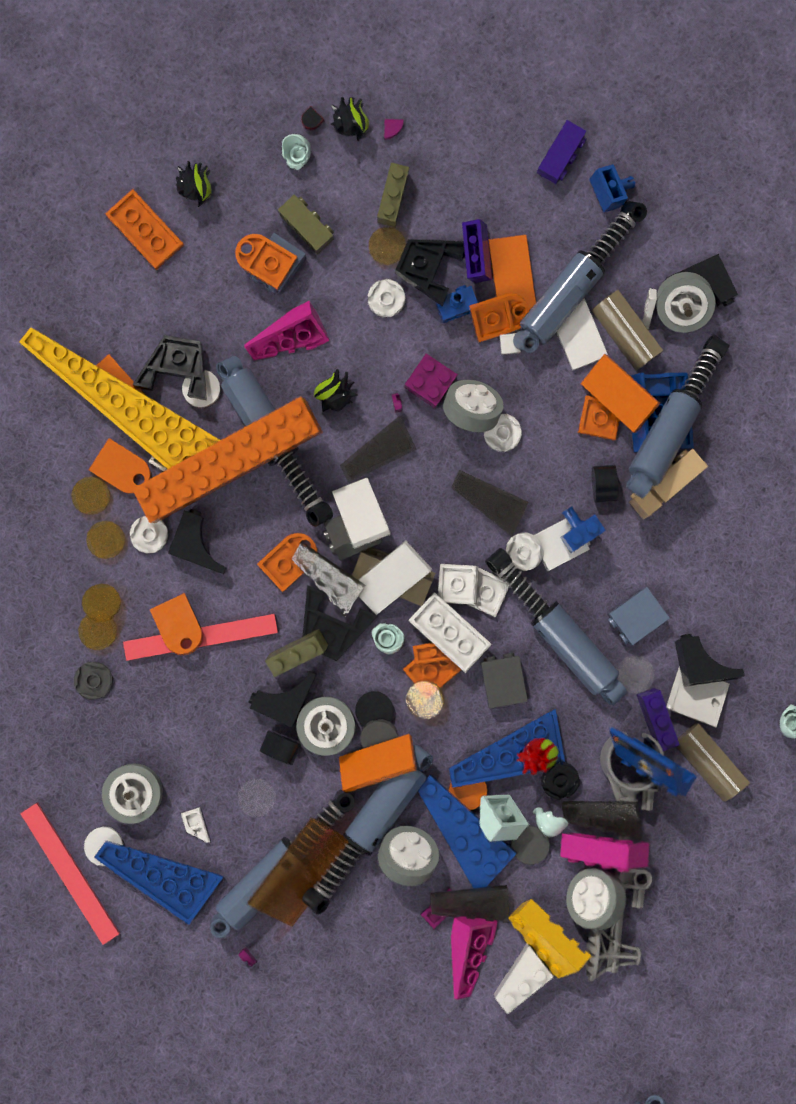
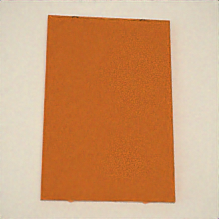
M311 817L247 904L292 927L307 908V905L302 901L305 892L314 887L317 882L320 883L323 879L321 875H326V869L329 870L331 868V863L334 864L337 860L335 856L339 857L341 854L340 850L343 851L346 847L344 844H348L349 841L339 832Z

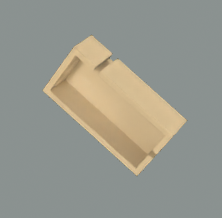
M685 449L674 458L676 462L674 464L671 463L661 483L657 486H652L644 498H640L634 493L630 495L632 499L629 503L643 519L652 515L662 506L663 502L666 503L708 467L694 449L690 451Z

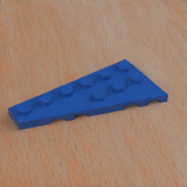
M556 709L551 710L449 767L452 788L523 775L524 762L516 761L520 758L517 754L522 753L524 747L536 738H545L552 741L559 751L556 762H565Z
M430 774L418 792L478 896L513 859L517 852L505 841L489 842L480 827V818Z
M107 840L94 856L96 860L188 925L224 877L223 875Z

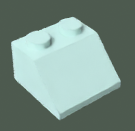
M510 794L481 797L480 827L489 842L516 840L529 825Z

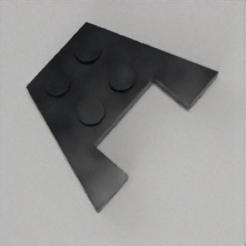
M408 239L395 269V274L443 307L449 293V288L433 283V279L443 255L462 261L465 253L464 241Z
M164 335L133 383V387L152 391L157 373L191 379L187 396L207 400L201 341Z
M307 585L302 637L319 629L328 644L322 655L338 661L375 620L377 615L360 608L353 625H349L317 611L325 593Z

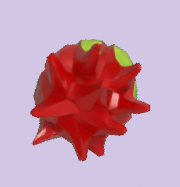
M536 738L524 747L522 753L517 754L520 758L516 761L524 762L523 774L530 770L532 775L537 774L538 771L546 773L556 763L559 751L557 746L549 739Z

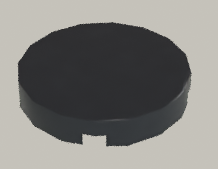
M370 691L359 698L355 714L362 726L378 719L390 722L393 716V705L385 694L379 691Z
M556 762L546 773L543 772L541 785L545 793L551 798L557 800L564 797L568 798L577 791L580 785L579 774L570 763Z

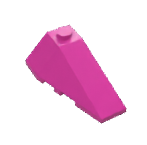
M307 301L290 310L247 342L244 347L253 360L277 356L278 352L286 350L289 353H294L296 348L306 347V350L314 349L328 342L329 337L318 313L310 301Z
M472 915L454 918L451 932L454 999L459 1000L471 996L479 977L477 968L481 962H485L487 956L483 955L487 944L492 945L495 937L496 920Z

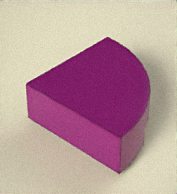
M385 119L384 140L392 139L402 130L404 120Z
M391 394L395 413L401 412L402 404L399 394Z
M246 947L239 952V957L243 961H247L249 966L257 963V960Z

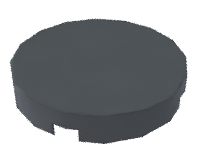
M87 662L78 668L74 676V686L77 692L89 700L104 697L110 691L113 684V676L110 669L100 662Z
M384 719L372 720L362 730L360 735L363 748H367L399 737L398 731L389 721Z
M528 825L516 840H511V847L517 852L515 855L517 860L524 864L533 865L545 859L549 853L550 843L548 836L544 835L538 827Z

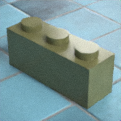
M395 163L390 164L377 215V223L396 227L409 176V167Z
M294 194L278 209V213L318 255L334 240V232L327 224L323 225L319 221L321 218L314 210L311 212L307 208L308 204L302 197L297 198Z
M317 629L271 652L265 662L273 676L276 677L323 654L328 644L320 630Z

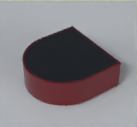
M310 106L302 114L301 121L305 129L315 130L324 122V118Z

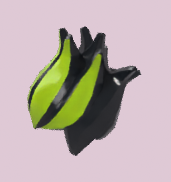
M341 97L339 108L333 104L331 105L334 110V123H331V125L341 135H356L359 142L369 127V120L362 110V99L360 98L354 105V97H350L346 105L344 97Z
M188 161L185 171L180 166L177 167L180 174L179 177H176L177 184L175 185L179 195L190 200H198V207H200L211 196L212 190L208 181L211 170L206 171L208 169L207 165L201 170L202 163L198 165L195 163L192 170L190 161Z
M336 369L331 378L319 383L314 390V398L322 401L323 412L329 409L333 411L342 410L347 404L353 403L350 399L358 396V394L350 390L355 382L348 383V372H345L344 378H339V369Z

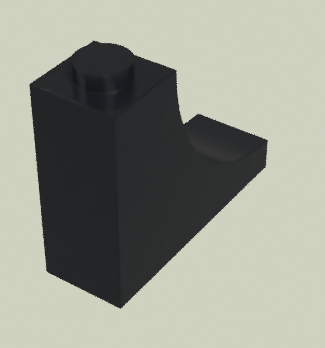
M719 254L677 272H692L706 279L712 288L717 306L722 304L724 307L734 303V299L738 296Z
M190 509L189 512L184 510L168 554L224 574L226 567L216 562L205 548L202 538L204 518L200 516L201 512Z
M685 634L675 641L684 687L736 680L745 676L743 669L728 668L714 661L704 650L699 636L692 637V634Z
M309 671L305 679L297 687L284 693H267L260 690L257 693L253 692L248 702L251 704L250 709L292 728L317 674Z

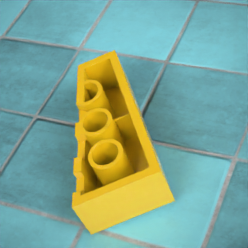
M532 899L523 902L508 917L513 927L522 934L526 943L531 945L536 951L537 956L545 962L550 972L557 978L578 972L591 957L587 951L583 953L577 947L579 945L577 941L568 939L563 934L564 929L559 924L552 923L550 916Z

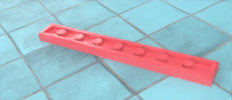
M275 614L201 627L203 638L199 647L278 633ZM161 635L123 642L126 661L171 653ZM189 639L182 642L183 649H188L192 645V641Z
M39 803L20 813L102 945L119 935V930Z

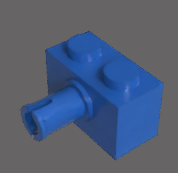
M614 164L598 168L589 178L604 213L620 208L628 199L625 190L635 188V180L630 182V180L634 179L632 176L620 180Z
M466 285L456 288L455 292L448 293L443 307L435 302L443 324L470 314L469 306L478 303L472 286L466 287Z
M572 506L562 512L571 525V530L560 538L570 553L606 531L596 515H593L586 521H581Z

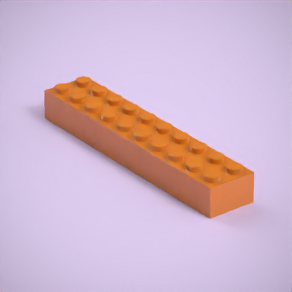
M299 397L134 487L132 490L149 523H157L318 436L323 431L306 399Z

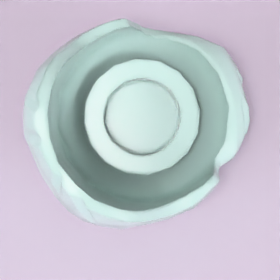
M291 134L282 141V155L287 160V165L291 169L295 168L298 171L310 158L311 146L309 141L302 135Z
M380 623L372 630V637L376 647L385 654L398 652L404 644V634L396 625Z
M790 705L781 715L780 730L784 736L796 739V706Z
M537 807L533 811L536 814L538 828L548 837L557 836L569 825L565 818L554 817L551 811L544 813L541 807Z

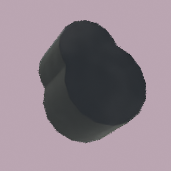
M615 465L592 466V487L595 503L618 500V476Z
M268 730L259 751L280 762L293 765L301 744Z

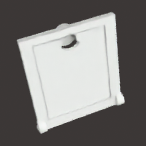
M679 666L666 706L667 710L716 728L730 684L722 681L684 687Z

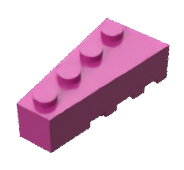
M562 833L560 857L568 858V862L579 863V861H584V865L596 866V864H601V868L612 869L617 867V871L629 872L633 868L648 867L649 843L633 844L631 840H614V838L598 837L597 839L595 835Z

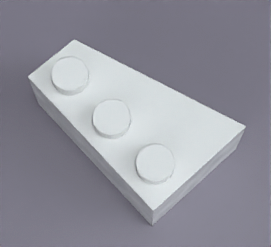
M525 944L522 952L516 958L513 966L494 993L495 999L507 1014L553 978L550 970L529 944Z

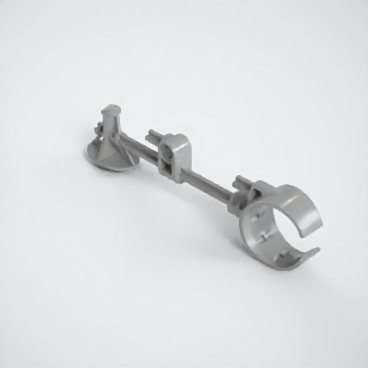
M642 733V737L651 744L652 748L664 755L659 743L649 734ZM609 737L601 750L600 763L604 774L609 779L618 808L621 810L619 840H630L633 813L637 810V807H635V802H638L636 794L642 791L641 809L650 811L653 808L654 792H658L659 785L651 781L652 777L648 774L642 780L635 783H625L617 779L610 764L614 745L612 738ZM613 867V874L621 881L625 892L627 888L633 889L632 907L643 908L645 889H649L652 882L651 874L642 867L630 869L629 872L617 871L618 868ZM640 873H643V880L637 882V876ZM623 914L617 923L610 927V936L603 930L591 929L589 932L586 949L591 957L585 963L587 978L591 982L604 972L615 973L618 972L619 966L639 965L641 962L642 954L639 947L621 944ZM601 933L609 940L608 950L605 949ZM620 947L634 950V952H620ZM607 958V966L599 971L604 959ZM620 958L633 959V961H631V962H619V959H620Z

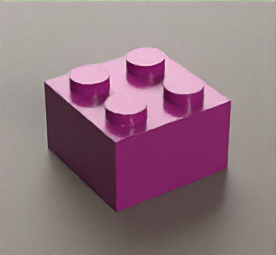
M426 353L404 384V388L436 409L448 392L449 387L457 379L458 374Z

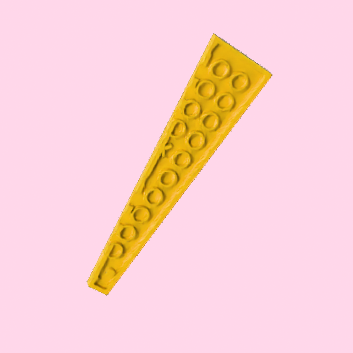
M30 327L19 341V343L167 469L220 441L217 437L34 328Z

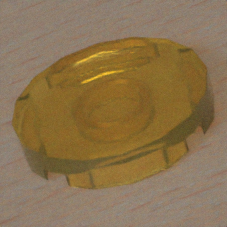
M383 227L372 234L369 239L368 248L371 257L376 262L382 265H392L400 260L406 243L400 231L392 227Z
M85 477L79 480L73 487L71 494L72 502L76 509L88 515H95L104 511L111 498L107 484L95 477Z
M101 521L94 524L88 531L86 538L87 547L91 553L103 559L114 558L120 554L126 540L121 527L110 521Z
M108 584L94 585L83 595V610L94 621L105 622L111 620L120 610V595L114 587Z
M93 612L86 615L78 628L80 640L87 648L93 650H103L110 647L117 636V625L114 619L103 612Z
M421 680L409 688L406 703L408 709L415 716L429 719L435 717L442 710L444 694L436 683Z

